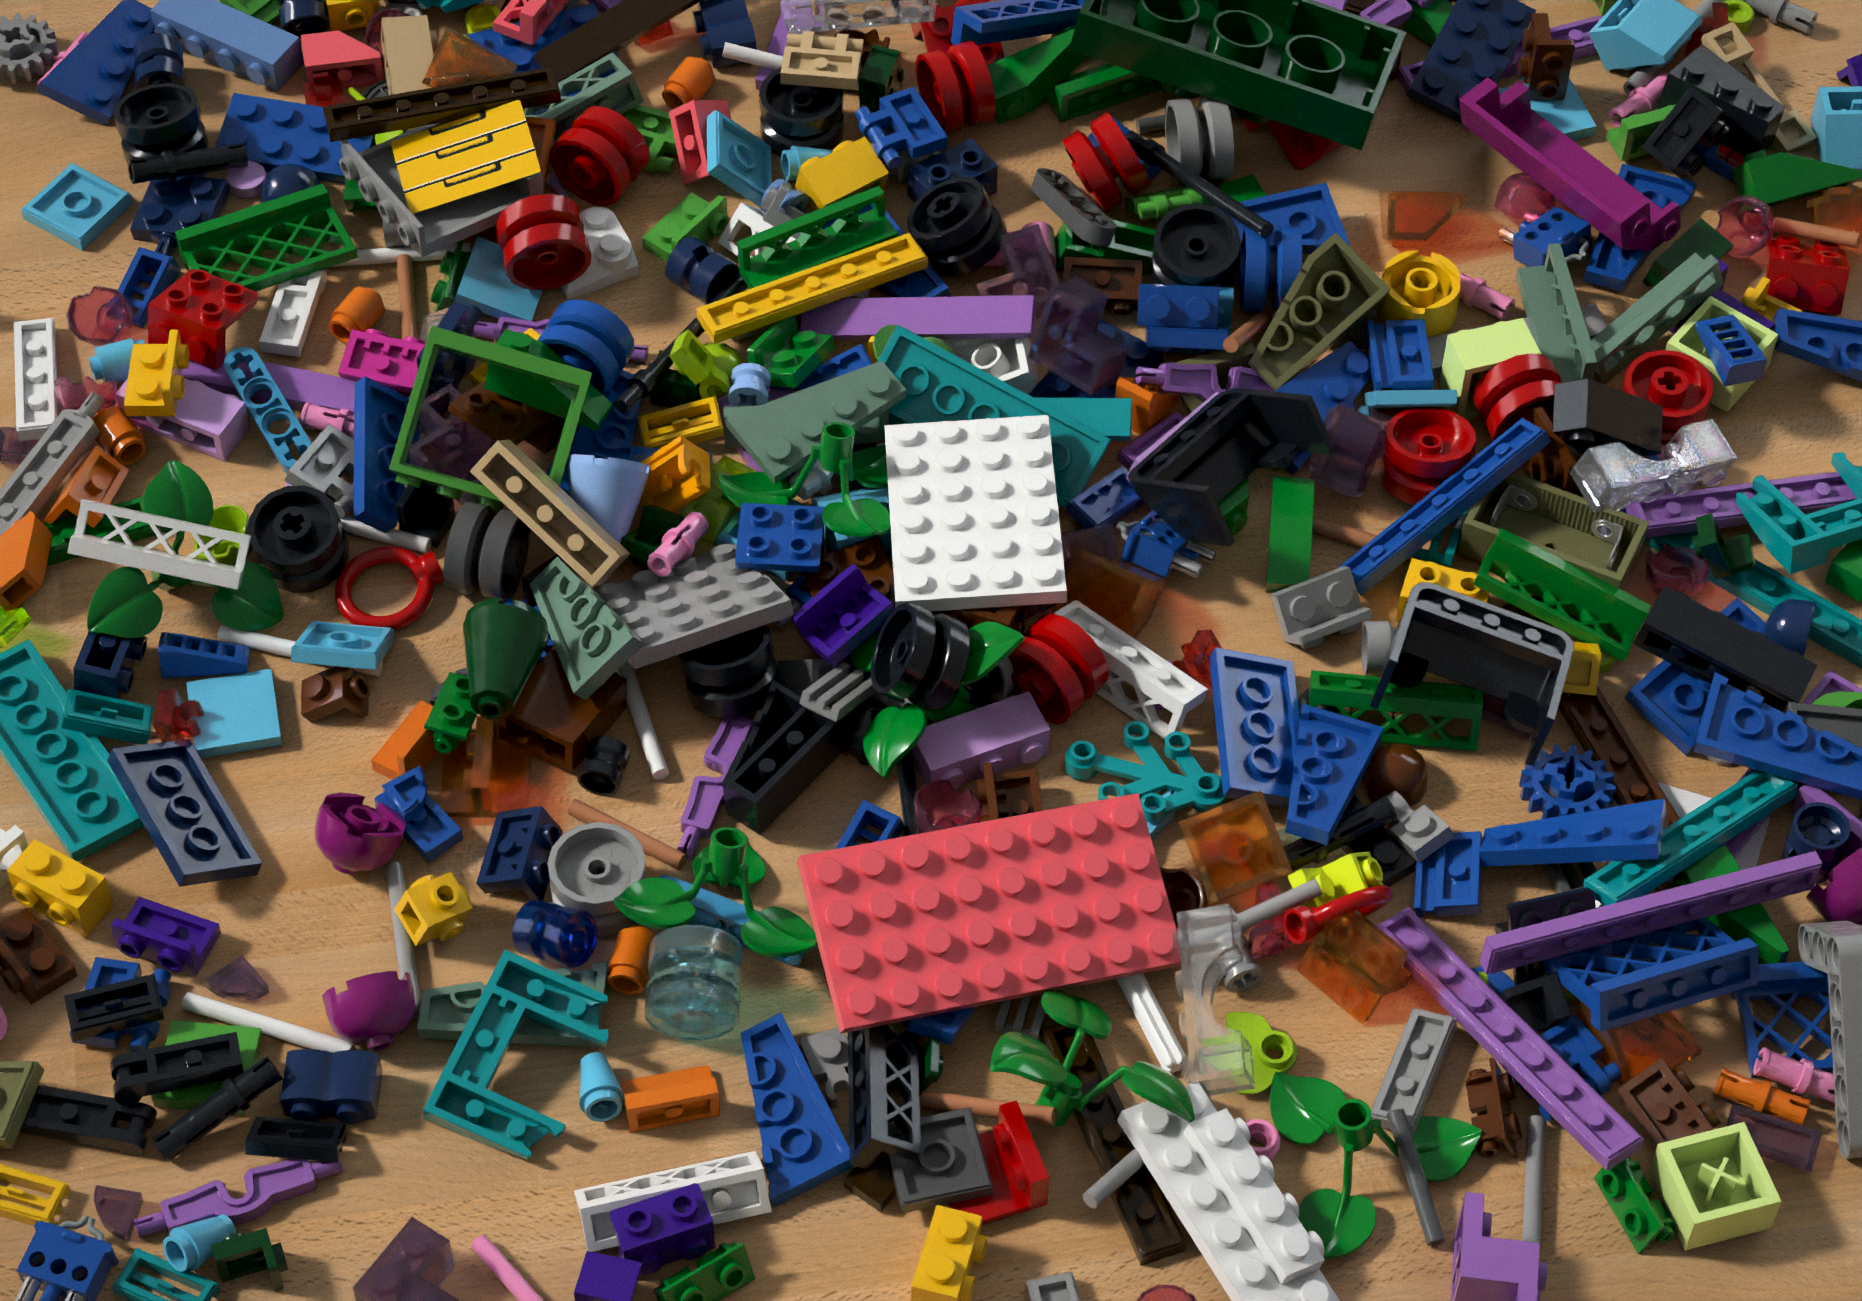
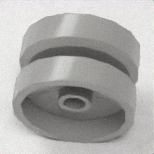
M1202 97L1196 109L1193 102L1187 98L1168 100L1165 110L1167 154L1199 176L1203 170L1209 180L1230 179L1234 169V137L1228 104ZM1172 176L1175 184H1182V182Z
M603 822L578 825L564 833L551 848L547 863L555 914L567 928L580 935L592 937L616 935L620 930L633 926L636 922L625 916L616 907L614 897L619 896L632 883L646 879V860L640 842L626 829L616 824Z

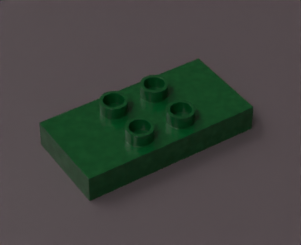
M1085 0L1078 15L1069 50L1161 81L1163 87L1173 95L1183 98H1196L1202 95L1231 105L1238 115L1248 121L1269 123L1274 120L1362 151L1395 68L1406 32L1314 0Z

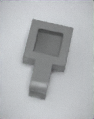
M1394 790L1386 796L1397 814V821L1393 822L1395 826L1390 831L1393 837L1419 863L1454 838L1450 826L1425 804L1414 812L1397 791Z

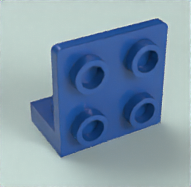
M741 503L735 567L738 569L818 572L825 544V524L822 521L824 507Z

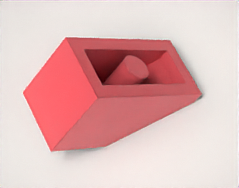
M339 30L301 35L309 94L343 90L349 87H367L384 80L379 51Z
M692 100L669 111L684 185H692L711 176L707 173V116L717 110L731 119L727 100Z

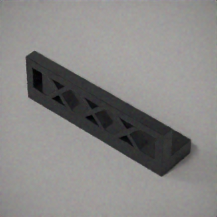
M910 1020L902 1021L903 1033L898 1036L888 1024L848 1032L850 1165L867 1169L881 1151L915 1161L921 1155L918 1037L916 1033L907 1031ZM892 1049L904 1063V1068L898 1071L886 1057V1051ZM893 1085L905 1099V1105L899 1108L888 1095L887 1087ZM894 1121L906 1135V1141L888 1136V1124Z

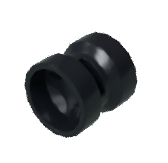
M594 737L589 742L586 750V758L588 760L581 765L577 780L580 786L590 793L600 796H611L619 790L622 781L620 771L624 770L628 764L630 750L627 745L613 737Z

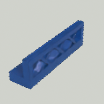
M1000 0L955 7L951 43L956 45L973 41L976 45L1049 35L1075 25L1085 0Z

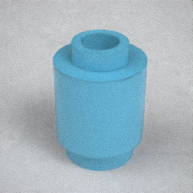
M132 338L95 347V356L88 358L95 381L102 379L105 386L126 381L129 374L133 344H145L143 339L133 341Z

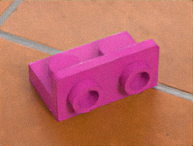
M367 329L366 332L352 330L338 374L342 378L357 381L366 376L386 387L411 393L418 372L416 358L426 343L414 337H404L403 340L391 338L386 333L376 329Z

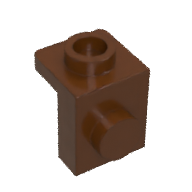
M333 666L302 680L301 715L312 723L347 708L358 718H363L368 715L370 688L368 682L351 668Z

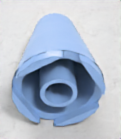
M571 454L568 456L567 463L570 497L614 539L621 543L622 537L628 534L649 477L650 466L618 458L608 457V459L595 458L594 455Z

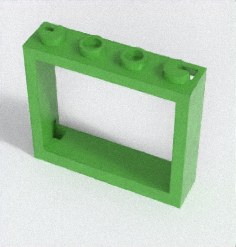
M431 325L389 467L390 473L397 475L395 482L414 488H420L421 482L437 486L436 494L455 500H460L461 494L478 498L477 503L490 505L492 510L497 512L501 510L502 505L506 506L484 485L406 463L439 350L575 389L549 476L560 487L592 372Z

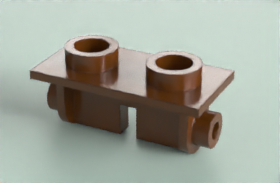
M1489 1058L1491 1071L1487 1072L1485 1069L1480 1068L1471 1070L1469 1078L1465 1081L1469 1108L1472 1114L1487 1110V1114L1471 1118L1472 1125L1481 1129V1138L1476 1149L1480 1151L1482 1157L1491 1158L1499 1154V1149L1507 1148L1513 1159L1518 1158L1516 1140L1522 1139V1131L1516 1113H1511L1509 1100L1516 1098L1514 1083L1509 1072L1503 1073L1495 1059Z

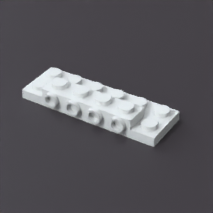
M1198 1081L1185 1086L1194 1110L1195 1118L1193 1122L1189 1123L1150 1101H1145L1121 1111L1117 1121L1134 1148L1141 1155L1144 1164L1231 1301H1340L1320 1271V1267L1325 1260L1323 1257L1324 1245L1321 1238L1314 1231L1307 1232L1299 1221L1297 1201L1290 1193L1282 1194L1275 1184L1274 1167L1265 1155L1257 1156L1249 1144L1250 1131L1244 1120L1241 1118L1233 1119L1227 1108L1217 1112Z

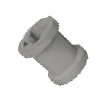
M1242 933L1226 935L1216 941L1210 948L1211 957L1220 963L1226 976L1224 984L1227 990L1232 993L1243 992L1254 987L1262 980L1264 975L1260 965L1253 962L1247 950L1249 942Z

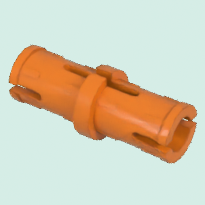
M1724 1067L1713 1093L1715 1096H1720L1752 1108L1751 1113L1760 1116L1762 1112L1797 1125L1800 1128L1811 1102L1809 1099L1771 1086V1081L1764 1079L1763 1082H1759L1727 1070Z

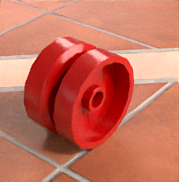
M973 41L950 46L947 55L939 49L917 56L915 74L919 95L946 134L961 130L964 121L970 126H976L993 120L995 116V96L990 72L981 51Z
M591 106L584 109L573 121L569 130L563 132L549 151L551 166L556 176L569 191L588 203L606 207L615 204L621 198L631 182H634L640 176L650 161L649 148L646 141L633 123L620 113L600 106Z
M1108 112L1090 122V130L1099 145L1094 148L1087 136L1078 130L1061 140L1062 145L1073 162L1071 166L1087 192L1089 194L1092 193L1105 213L1122 203V193L1114 180L1118 177L1125 188L1133 194L1139 193L1152 184L1139 158Z
M555 194L529 196L514 202L504 209L496 220V233L499 246L503 250L506 275L513 284L523 289L546 290L566 285L583 275L591 264L592 254L588 238L584 234L581 210L576 202L570 198Z
M1657 350L1644 353L1632 361L1625 372L1622 391L1663 406L1662 445L1676 446L1677 443L1687 444L1689 448L1698 441L1704 430L1707 411L1710 408L1713 396V380L1708 370L1695 358L1678 351Z
M1529 353L1509 358L1487 371L1475 385L1472 394L1473 403L1481 420L1486 423L1492 441L1496 440L1521 418L1531 422L1533 409L1541 406L1553 424L1555 384L1562 383L1555 365L1545 355Z
M1416 407L1403 410L1392 417L1386 427L1385 454L1383 455L1381 468L1382 484L1394 497L1405 503L1416 505L1474 457L1476 446L1475 429L1467 419L1453 411L1442 408Z
M1051 613L1041 616L1029 627L1024 635L1026 640L1008 656L1014 673L1011 675L1014 690L1011 693L1016 696L1029 691L1045 721L1061 724L1067 722L1081 708L1084 700L1091 699L1106 684L1109 679V671L1104 655L1092 637L1076 623L1064 616Z

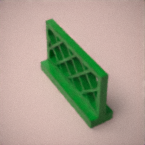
M319 184L175 231L181 260L186 270H204L211 275L232 283L241 284L255 292L358 258L356 247L332 207L324 184ZM327 224L324 230L317 229V227ZM291 236L287 242L279 241L280 239ZM302 237L317 240L312 248L298 245ZM327 242L344 247L331 252L323 250ZM253 249L250 254L241 253L243 251ZM265 249L280 252L275 260L260 257ZM290 254L304 257V260L295 264L286 263ZM216 261L213 266L204 265ZM228 261L242 264L237 272L223 269ZM253 267L267 270L265 274L259 276L248 275Z

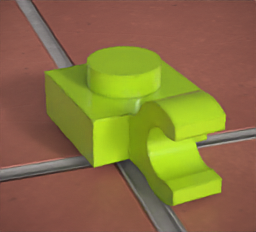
M689 329L676 337L669 357L680 374L688 376L695 385L700 383L699 393L702 399L717 395L710 385H718L727 393L732 385L731 379L713 364L715 357Z

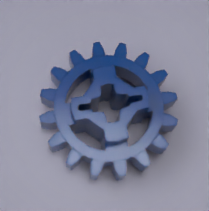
M1554 744L1551 754L1541 749L1534 766L1525 765V770H1522L1519 786L1522 787L1520 798L1523 801H1529L1528 811L1530 813L1541 811L1543 813L1542 819L1609 808L1610 803L1613 802L1616 786L1612 785L1614 773L1605 772L1607 762L1604 759L1596 762L1591 760L1593 754L1591 750L1581 755L1577 753L1576 745H1571L1569 751L1565 752L1562 751L1558 744Z

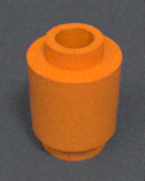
M686 57L664 84L662 97L665 103L670 108L675 109L692 100H701L715 82L712 66L702 58Z
M355 287L331 314V321L328 327L332 335L340 342L347 344L352 330L366 332L367 329H372L385 314L382 297L371 288Z
M109 407L95 414L93 422L100 431L95 441L104 452L124 466L132 465L142 458L146 451L144 435L129 416H126L122 408Z
M635 925L618 932L607 968L608 983L614 990L626 995H637L642 993L644 987L649 985L661 947L659 939L650 929Z

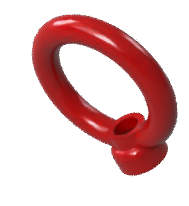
M383 546L373 548L354 557L342 569L335 585L336 605L342 616L350 624L387 627L394 629V631L399 630L416 621L426 611L433 598L434 585L444 582V575L433 551L419 556L401 547ZM380 563H397L411 570L418 585L416 595L411 603L403 610L387 616H374L358 609L351 595L352 586L357 577L371 566Z
M1377 885L1347 894L1319 907L1308 908L1298 906L1288 909L1283 917L1285 933L1296 944L1310 941L1316 935L1353 923L1383 908L1392 900V890L1388 886Z

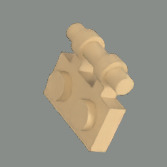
M803 31V34L788 33L787 46L784 49L780 72L781 84L857 90L864 39L849 38V34L837 33V37L817 36L815 31Z

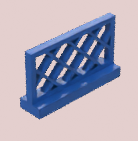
M1702 918L1544 960V969L1549 974L1556 973L1559 982L1591 1009V1024L1602 1032L1758 985V945L1749 938L1735 941L1707 918ZM1697 930L1702 936L1686 934V932ZM1648 943H1656V944H1663L1664 946H1663V947H1660V946H1652V945H1645V944H1648ZM1674 946H1678V947H1685V948H1693V949H1696V950H1695V951L1682 950V949H1675V948H1673V947H1674ZM1607 955H1622L1625 956V958L1610 957ZM1635 957H1636V958H1644V959H1651V960H1657V961H1656V963H1654V962L1640 961V960H1634V959H1635ZM1570 966H1580V967H1586V969H1585V970H1582V969L1567 968V967H1570ZM1596 969L1616 971L1617 974L1596 972Z
M1803 961L1758 964V985L1731 993L1732 999L1737 1000L1751 1078L1762 1077L1754 1075L1753 1069L1756 1058L1760 1059L1758 1046L1765 1037L1787 1052L1786 1057H1793L1797 1061L1804 1058L1812 1061L1814 1067L1833 1072L1832 1051L1823 1060H1813L1798 1049L1811 1034L1832 1050L1831 1037L1817 1027L1826 1013L1830 1012L1829 999L1825 997L1829 995L1827 973L1804 964ZM1798 997H1809L1823 1007L1813 1022H1810L1790 1007ZM1789 998V1000L1786 1003L1781 999ZM1765 1000L1779 1010V1012L1767 1026L1752 1014L1749 1001ZM1783 1015L1805 1030L1794 1045L1773 1030V1027ZM1755 1029L1761 1033L1757 1039Z

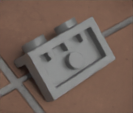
M1346 566L1270 594L1284 642L1300 645L1302 649L1324 643V636L1334 632L1338 634L1354 632L1362 627V621L1373 617L1371 608L1361 606L1351 569Z

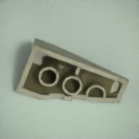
M1334 233L1307 257L1248 364L1276 391L1292 380L1382 304L1391 289L1337 233Z

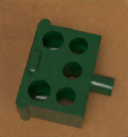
M876 44L872 45L871 52L858 79L860 108L866 106L871 113L879 111V98L903 90L904 70L901 65V51Z

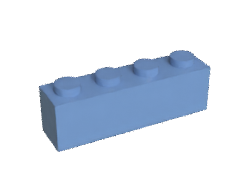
M160 0L150 10L155 33L171 35L180 42L183 50L191 53L193 56L203 58L219 65L226 71L237 73L258 85H264L277 92L304 64L300 37L219 1Z

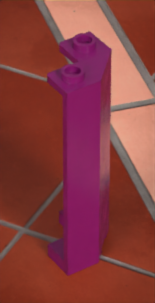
M1487 77L1459 99L1461 120L1465 127L1621 249L1653 251L1664 241L1674 238L1681 229L1680 206L1672 201L1661 209L1531 109L1529 88L1520 81L1499 95L1498 85Z

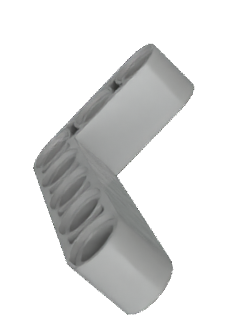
M1847 920L1801 924L1798 930V948L1803 963L1828 974L1836 1129L1839 1150L1844 1159L1862 1158V926Z

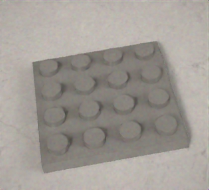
M721 544L713 547L710 553L680 560L671 573L665 577L657 576L651 570H644L634 574L630 580L618 584L605 583L594 588L600 597L645 643L627 660L634 670L792 616L794 612L791 600L763 570L738 569L735 567L736 544Z

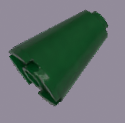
M490 598L478 602L467 611L463 623L470 705L476 713L486 719L494 720L511 714L548 642L546 619L537 609L517 600H513V605L498 604L499 598Z

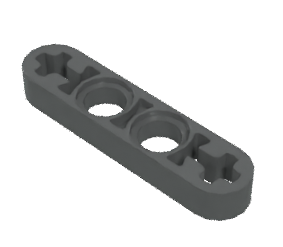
M1037 169L1031 186L1032 191L1082 240L1098 246H1110L1117 225L1067 176L1051 169Z

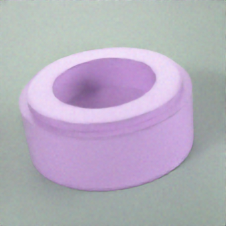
M248 161L247 167L231 168L228 170L227 182L233 195L239 198H253L262 193L266 174L260 164Z

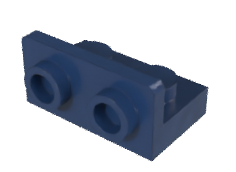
M542 806L500 811L497 813L476 882L485 894L522 889L533 902L544 900L547 886L550 882L547 863L551 848L562 836L563 831Z

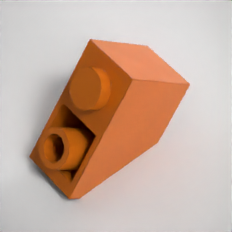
M32 511L15 521L0 536V605L8 614L24 603L43 585L53 534Z

